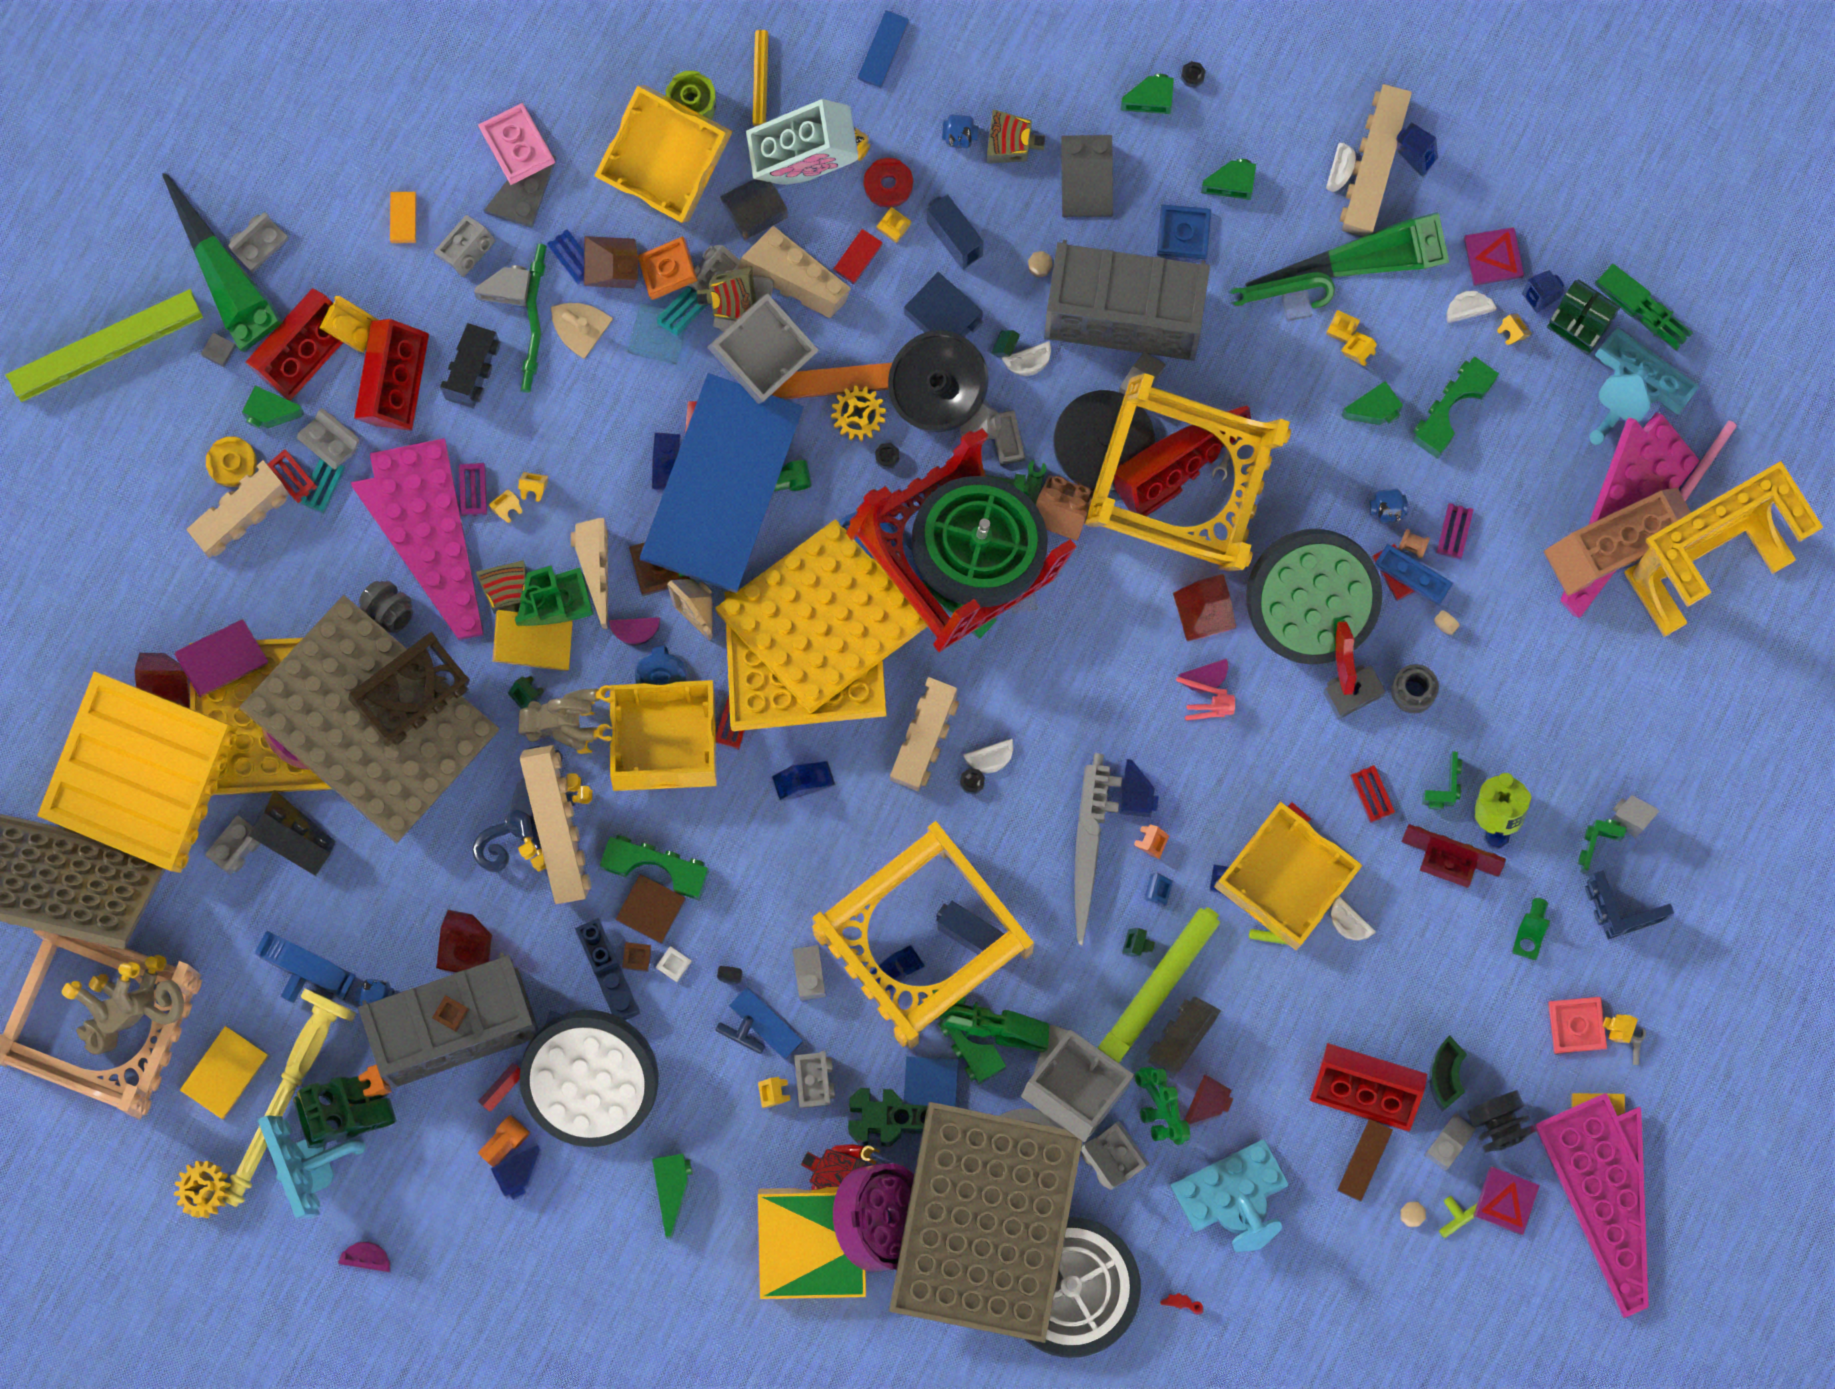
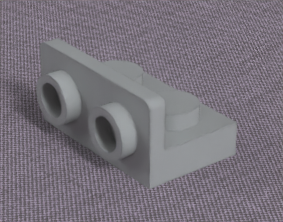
M266 212L254 216L248 223L249 226L243 232H237L230 239V244L228 245L231 253L251 273L289 240L288 236L270 219Z
M465 215L435 249L434 253L438 258L452 266L460 276L465 277L494 244L495 239L486 227Z
M723 245L710 246L702 255L703 261L699 266H694L698 281L687 286L693 287L696 291L710 289L709 282L714 275L738 270L740 260Z
M323 408L317 412L316 418L303 428L297 436L299 441L334 470L355 453L359 443V438L353 431L343 426L332 414H329Z
M237 815L205 856L231 875L233 871L238 872L246 861L244 859L250 851L254 852L261 843L249 836L253 826Z

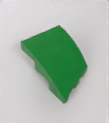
M551 565L528 572L515 622L517 626H539L568 622L594 615L581 568L579 567L556 575Z

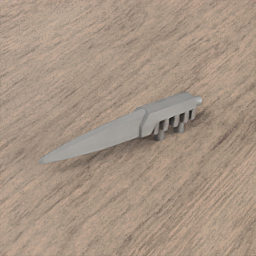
M1094 753L1093 765H1086L1084 768L1077 829L1075 915L1077 941L1081 946H1083L1097 866L1101 828L1098 823H1105L1106 811L1119 812V802L1107 801L1108 786H1122V777L1110 776V767L1103 766L1104 754Z

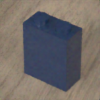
M948 194L942 198L938 196L933 199L927 208V224L962 270H964L983 256L984 241Z
M937 272L904 306V315L924 333L945 330L965 337L970 331L974 333L983 323L981 320L983 318V311L940 272Z
M952 900L949 905L944 903L936 915V921H938L937 929L977 955L1004 935L1003 932Z

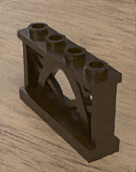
M432 632L428 633L349 693L348 700L359 710L387 747L392 743L395 745L401 743L408 736L406 733L413 727L416 730L428 721L426 717L431 713H440L448 706L447 701L455 696L458 699L469 690L467 688L470 682L469 677L459 668ZM432 649L444 664L433 667L428 651ZM416 664L419 667L418 671L424 668V672L413 674L410 671V666ZM439 671L450 672L454 677L453 685L449 688L441 687V681L447 680V678L443 676L435 678L434 673ZM400 673L403 677L411 680L425 678V692L422 702L401 703L394 701L399 690L398 681L395 676ZM385 685H390L393 688V693L389 699L385 698L388 693L382 690V687ZM434 692L440 695L438 698L432 701ZM366 698L381 707L377 717L363 702ZM386 710L391 711L389 715L390 723L395 717L400 719L401 723L397 728L388 729L383 725L382 716ZM406 714L415 715L408 720Z

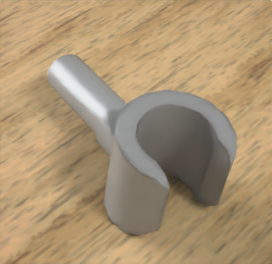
M1228 450L1220 466L1214 468L1212 472L1214 478L1217 470L1224 471L1225 476L1222 482L1226 480L1228 475L1226 469L1231 458Z
M1644 1028L1641 1030V1038H1636L1633 1034L1630 1041L1633 1043V1065H1639L1641 1043L1646 1036Z

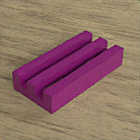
M485 463L459 464L461 515H487ZM480 469L481 508H477L475 470ZM465 470H470L471 508L468 509L466 503Z
M1452 503L1448 504L1436 551L1437 554L1457 559L1462 558L1474 509L1454 506ZM1453 511L1457 514L1449 542L1448 550L1443 549L1451 514ZM1464 514L1466 519L1458 552H1454L1453 549L1461 516Z

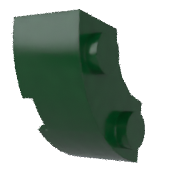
M1450 1035L1434 1054L1429 1072L1431 1092L1442 1112L1465 1093L1460 1083L1459 1070L1467 1054Z

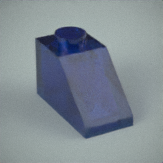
M1412 122L1407 129L1403 128L1397 135L1398 152L1419 175L1424 177L1438 159L1436 137Z
M1548 270L1528 279L1522 295L1537 314L1562 296L1564 284L1558 275H1553Z
M655 432L652 459V489L665 490L682 444L680 434Z
M1131 759L1126 760L1120 814L1151 818L1152 811H1157L1159 796L1154 795L1155 788Z
M828 761L793 765L772 776L779 800L799 798L835 785Z
M910 945L892 954L879 967L892 979L905 983L922 970L925 965ZM875 968V969H874L872 972H870V973L873 974V975L876 974V973H877V969ZM881 978L876 980L878 984H880ZM888 985L885 990L891 992L895 988L892 985Z
M538 1145L491 1168L506 1199L511 1197L512 1200L522 1197L526 1194L525 1189L531 1186L542 1154Z

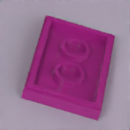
M243 619L175 651L174 654L200 698L268 664L267 658Z

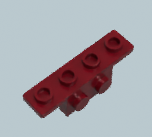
M1408 824L1402 838V843L1425 851L1419 871L1467 888L1470 886L1475 869L1498 877L1506 862L1505 858L1495 853L1486 852L1470 844L1458 842L1447 836L1439 835Z

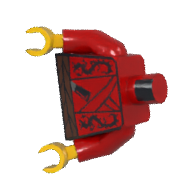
M855 1144L835 1145L832 1149H826L822 1158L807 1152L801 1166L814 1172L809 1181L812 1184L811 1190L839 1187L843 1179L851 1171L867 1166V1162L876 1164L877 1161L871 1159V1154L873 1152L879 1153L880 1150L872 1146L863 1147Z

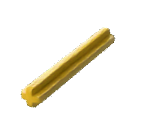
M767 30L755 31L753 126L766 123L769 37Z

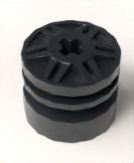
M1518 1090L1494 1098L1467 1111L1473 1127L1486 1125L1488 1129L1478 1137L1479 1141L1490 1137L1493 1141L1482 1147L1485 1153L1502 1151L1523 1142L1530 1134L1536 1132L1533 1125L1523 1129L1520 1124L1530 1120L1529 1116L1517 1118L1515 1115L1517 1111L1524 1107Z

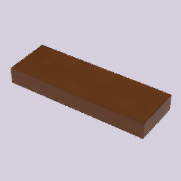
M1368 1119L1339 1184L1338 1192L1360 1202L1362 1201L1393 1129Z

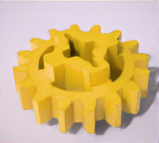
M854 386V392L851 393L847 388L844 389L846 396L837 395L836 398L839 404H832V408L837 412L831 414V419H838L834 424L835 429L842 428L841 436L849 433L850 441L855 436H858L860 442H863V435L866 434L872 439L873 430L876 432L881 431L878 423H885V419L880 417V415L885 414L886 409L879 408L883 404V399L875 400L877 392L874 391L868 394V387L866 386L863 388V391H859L858 387ZM857 397H861V398H865V399H867V400H869V401L866 402V403H863V402L857 401L856 398H857ZM847 402L849 406L848 412L841 416L843 406ZM854 409L864 410L862 419H859L857 416L852 417ZM876 411L875 419L870 425L868 421L869 415ZM854 424L860 426L861 430L851 429L848 426Z
M195 1161V1167L189 1164L186 1165L188 1172H180L179 1175L182 1180L181 1182H175V1185L179 1187V1191L174 1192V1195L181 1198L176 1204L184 1207L182 1212L191 1214L192 1217L200 1218L201 1216L209 1218L210 1213L217 1215V1207L226 1206L222 1201L223 1198L230 1197V1194L226 1193L225 1189L230 1187L231 1184L224 1182L228 1174L221 1172V1166L213 1165V1162Z

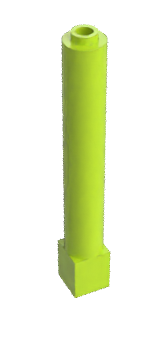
M1206 907L1205 910L1202 908L1197 910L1097 1049L1120 1064L1138 1036L1219 926L1220 921L1217 919L1219 915L1209 907Z

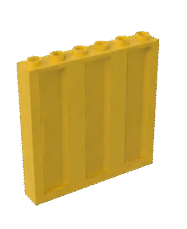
M94 671L37 816L169 871L181 873L189 861L188 853L190 848L198 838V828L201 820L207 815V805L210 797L217 790L219 774L226 767L228 751L236 741L237 727Z

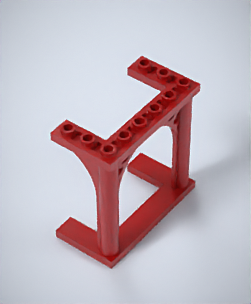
M983 428L976 432L971 430L963 435L960 439L961 444L953 450L954 455L945 463V466L941 468L936 466L927 473L925 478L920 479L918 477L909 483L907 489L903 491L898 489L891 493L885 486L878 491L876 489L869 491L863 497L864 502L856 509L857 514L849 521L850 526L846 531L851 541L857 537L861 540L937 638L933 646L938 652L943 651L1054 581L1077 547L1069 539L1053 549L1045 559L1044 566L1032 586L1010 602L980 608L981 606L973 599L954 611L951 618L944 611L910 567L903 550V531L910 517L920 510L931 492H934L940 486L963 477H986L981 449L989 435ZM918 502L919 506H915L913 503ZM899 513L903 516L900 520L895 518ZM880 524H893L897 528V532H885L880 527ZM892 540L896 542L894 547L891 545Z

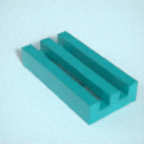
M688 286L657 317V324L678 336L707 305H698L697 291L693 293L692 288ZM696 302L697 304L687 313V315L676 326H673V324L679 318H681L686 313V311Z
M320 458L311 476V480L316 484L325 465L327 468L311 502L308 499L313 489L309 491L310 494L307 497L304 495L301 498L302 501L300 503L324 514L345 471V467L340 465L335 469L337 471L319 506L316 503L333 470L331 466Z

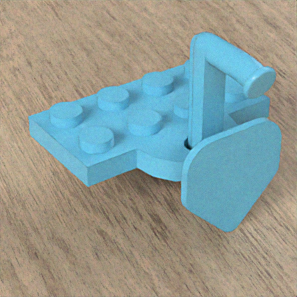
M1617 327L1595 354L1603 364L1612 367L1615 373L1614 376H1610L1599 391L1600 401L1611 411L1597 430L1590 434V441L1595 445L1602 444L1620 417L1626 421L1628 418H1632L1640 422L1650 409L1651 403L1656 400L1661 402L1666 409L1679 414L1700 386Z
M267 1115L257 1119L277 1169L276 1179L283 1184L295 1218H312L319 1215L318 1208L320 1207V1202L315 1192L328 1187L332 1183L334 1172L330 1162L351 1152L356 1155L362 1154L366 1148L364 1141L360 1139L348 1140L327 1150L324 1147L308 1148L306 1140L298 1143L291 1140L289 1135L292 1132L291 1127L282 1116Z
M1264 1139L1170 1185L1194 1232L1219 1221L1225 1229L1232 1233L1240 1234L1232 1241L1235 1252L1259 1250L1282 1229L1281 1222L1277 1218L1264 1222L1268 1210L1265 1197L1288 1187V1182Z

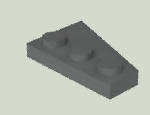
M555 163L512 185L507 180L484 209V213L532 228Z

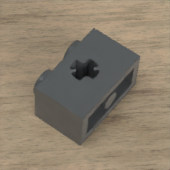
M1363 665L1355 668L1357 673L1355 686L1358 688L1356 695L1343 694L1339 677L1327 683L1328 687L1325 688L1324 695L1338 720L1384 696L1385 690L1371 665L1366 668Z

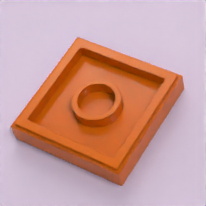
M683 236L638 255L647 291L652 300L698 281L689 248Z

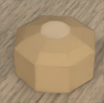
M1044 251L1034 252L1028 259L1029 272L1036 277L1047 276L1053 267L1051 256Z
M1441 610L1434 619L1436 626L1448 635H1453L1460 626L1458 621L1444 610Z
M1407 1202L1400 1210L1401 1221L1407 1227H1419L1426 1219L1425 1208L1419 1202Z

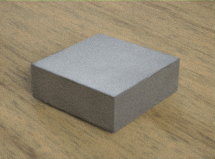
M212 333L201 356L225 367L236 344Z

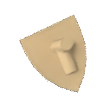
M564 303L551 307L552 321L558 336L569 349L583 359L586 358L613 320L612 317L603 311L581 303Z

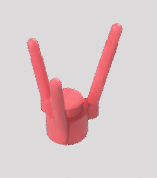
M1181 677L1176 678V681L1217 694V696L1212 697L1211 704L1186 706L1188 710H1212V712L1187 715L1185 720L1225 717V715L1234 714L1235 696L1228 695L1227 689H1217Z

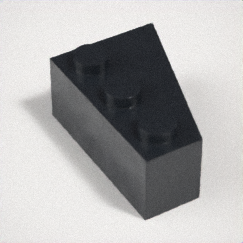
M467 323L456 348L458 352L454 362L451 361L448 370H451L448 380H443L440 385L445 400L473 409L476 402H481L484 394V388H482L484 379H489L492 371V364L490 362L492 356L498 354L501 344L495 331Z
M275 790L259 812L249 834L251 838L315 876L331 854L336 842Z

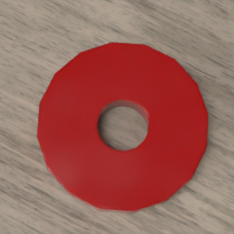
M886 157L876 160L867 169L864 175L863 186L871 202L880 207L893 208L900 206L908 200L913 191L914 180L911 170L902 161ZM885 177H892L896 184L892 188H885L881 182Z

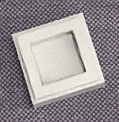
M670 946L655 968L678 983L692 961Z

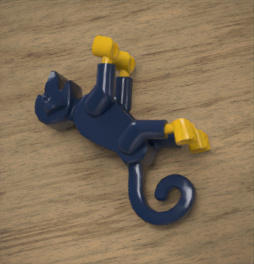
M540 746L529 747L526 750L539 748ZM555 750V753H558V752H559V754H560V756H561V761H562V760H563V755L561 754V752H560L559 750ZM567 774L568 791H578L577 795L572 793L566 794L567 802L571 801L572 806H575L576 802L589 804L592 801L593 790H590L589 786H581V778L578 777V774ZM523 778L517 784L510 812L504 819L505 823L485 829L478 835L473 844V856L476 862L486 871L499 872L507 866L509 854L501 845L491 844L488 847V851L492 855H498L497 860L494 862L485 858L484 848L490 840L510 832L515 837L525 841V844L518 847L522 857L525 860L530 859L533 867L538 872L546 868L525 779Z

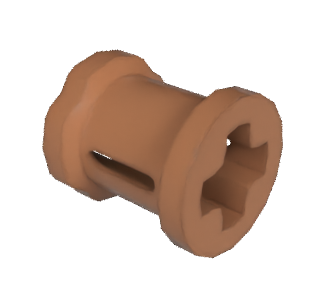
M1406 529L1398 549L1410 551L1422 559L1430 538L1420 537Z

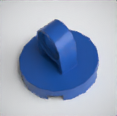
M666 645L653 647L652 655L646 656L638 662L635 668L636 684L647 683L652 685L685 682L686 666L677 657L669 655Z

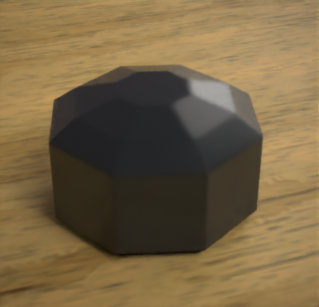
M1191 61L1183 66L1181 80L1186 86L1196 88L1204 82L1206 70L1201 63Z
M892 443L881 444L875 451L876 463L883 469L894 468L899 462V449Z
M969 768L961 774L960 786L965 793L977 794L983 790L985 777L979 769Z
M720 966L718 967L717 979L726 984H738L742 980L743 971L735 967Z

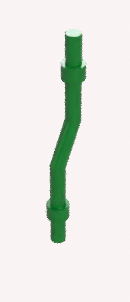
M537 244L534 262H531L529 270L531 278L526 305L531 338L527 359L523 361L522 372L524 374L521 391L525 393L531 392L533 376L537 374L538 369L536 361L542 334L536 300L541 276H544L546 267L544 259L547 246L544 244Z

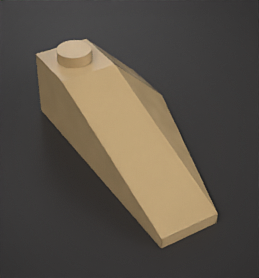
M597 518L575 524V532H571V547L576 549L602 628L608 629V528L605 518Z
M694 579L671 580L667 585L673 606L710 641L713 638V601L710 595L712 591L702 581L698 584Z

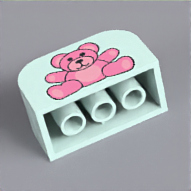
M821 99L746 131L753 179L775 184L802 183L844 167L858 159L851 108L845 104Z

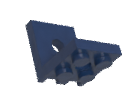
M1604 870L1594 873L1587 880L1588 885L1585 886L1586 894L1590 901H1594L1597 909L1594 910V916L1598 925L1602 924L1607 940L1664 922L1674 914L1670 903L1621 920Z

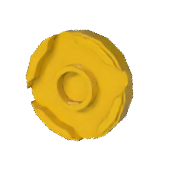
M236 436L224 437L217 440L207 452L206 468L210 477L217 484L225 487H238L241 484L239 481L246 475H254L257 468V457L252 446Z

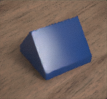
M1159 873L1151 874L1144 900L1167 905L1173 880Z

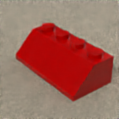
M314 288L305 295L282 321L283 323L275 328L245 361L264 382L289 401L294 398L343 343L320 329L333 302Z
M393 319L371 321L354 419L374 426L407 431L413 429L429 333Z
M1327 1043L1309 1101L1410 1132L1424 1094L1428 1074Z

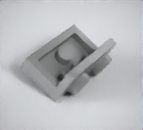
M825 1051L794 1055L799 1108L831 1105L830 1099L835 1098L834 1083L828 1082V1073L833 1072L831 1057H826Z

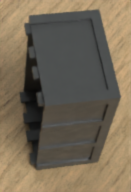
M1063 240V243L1057 242L1044 339L1137 353L1146 352L1151 355L1195 361L1210 265L1205 264L1206 261L1204 260L1200 264L1160 257L1115 252L1113 250L1068 245L1067 240Z
M503 952L499 953V959L369 1004L366 1000H363V1005L359 1006L358 1010L380 1077L392 1088H396L531 1041L539 1029L519 969L513 966L510 955L504 956ZM445 995L470 1009L457 1032L432 1019Z

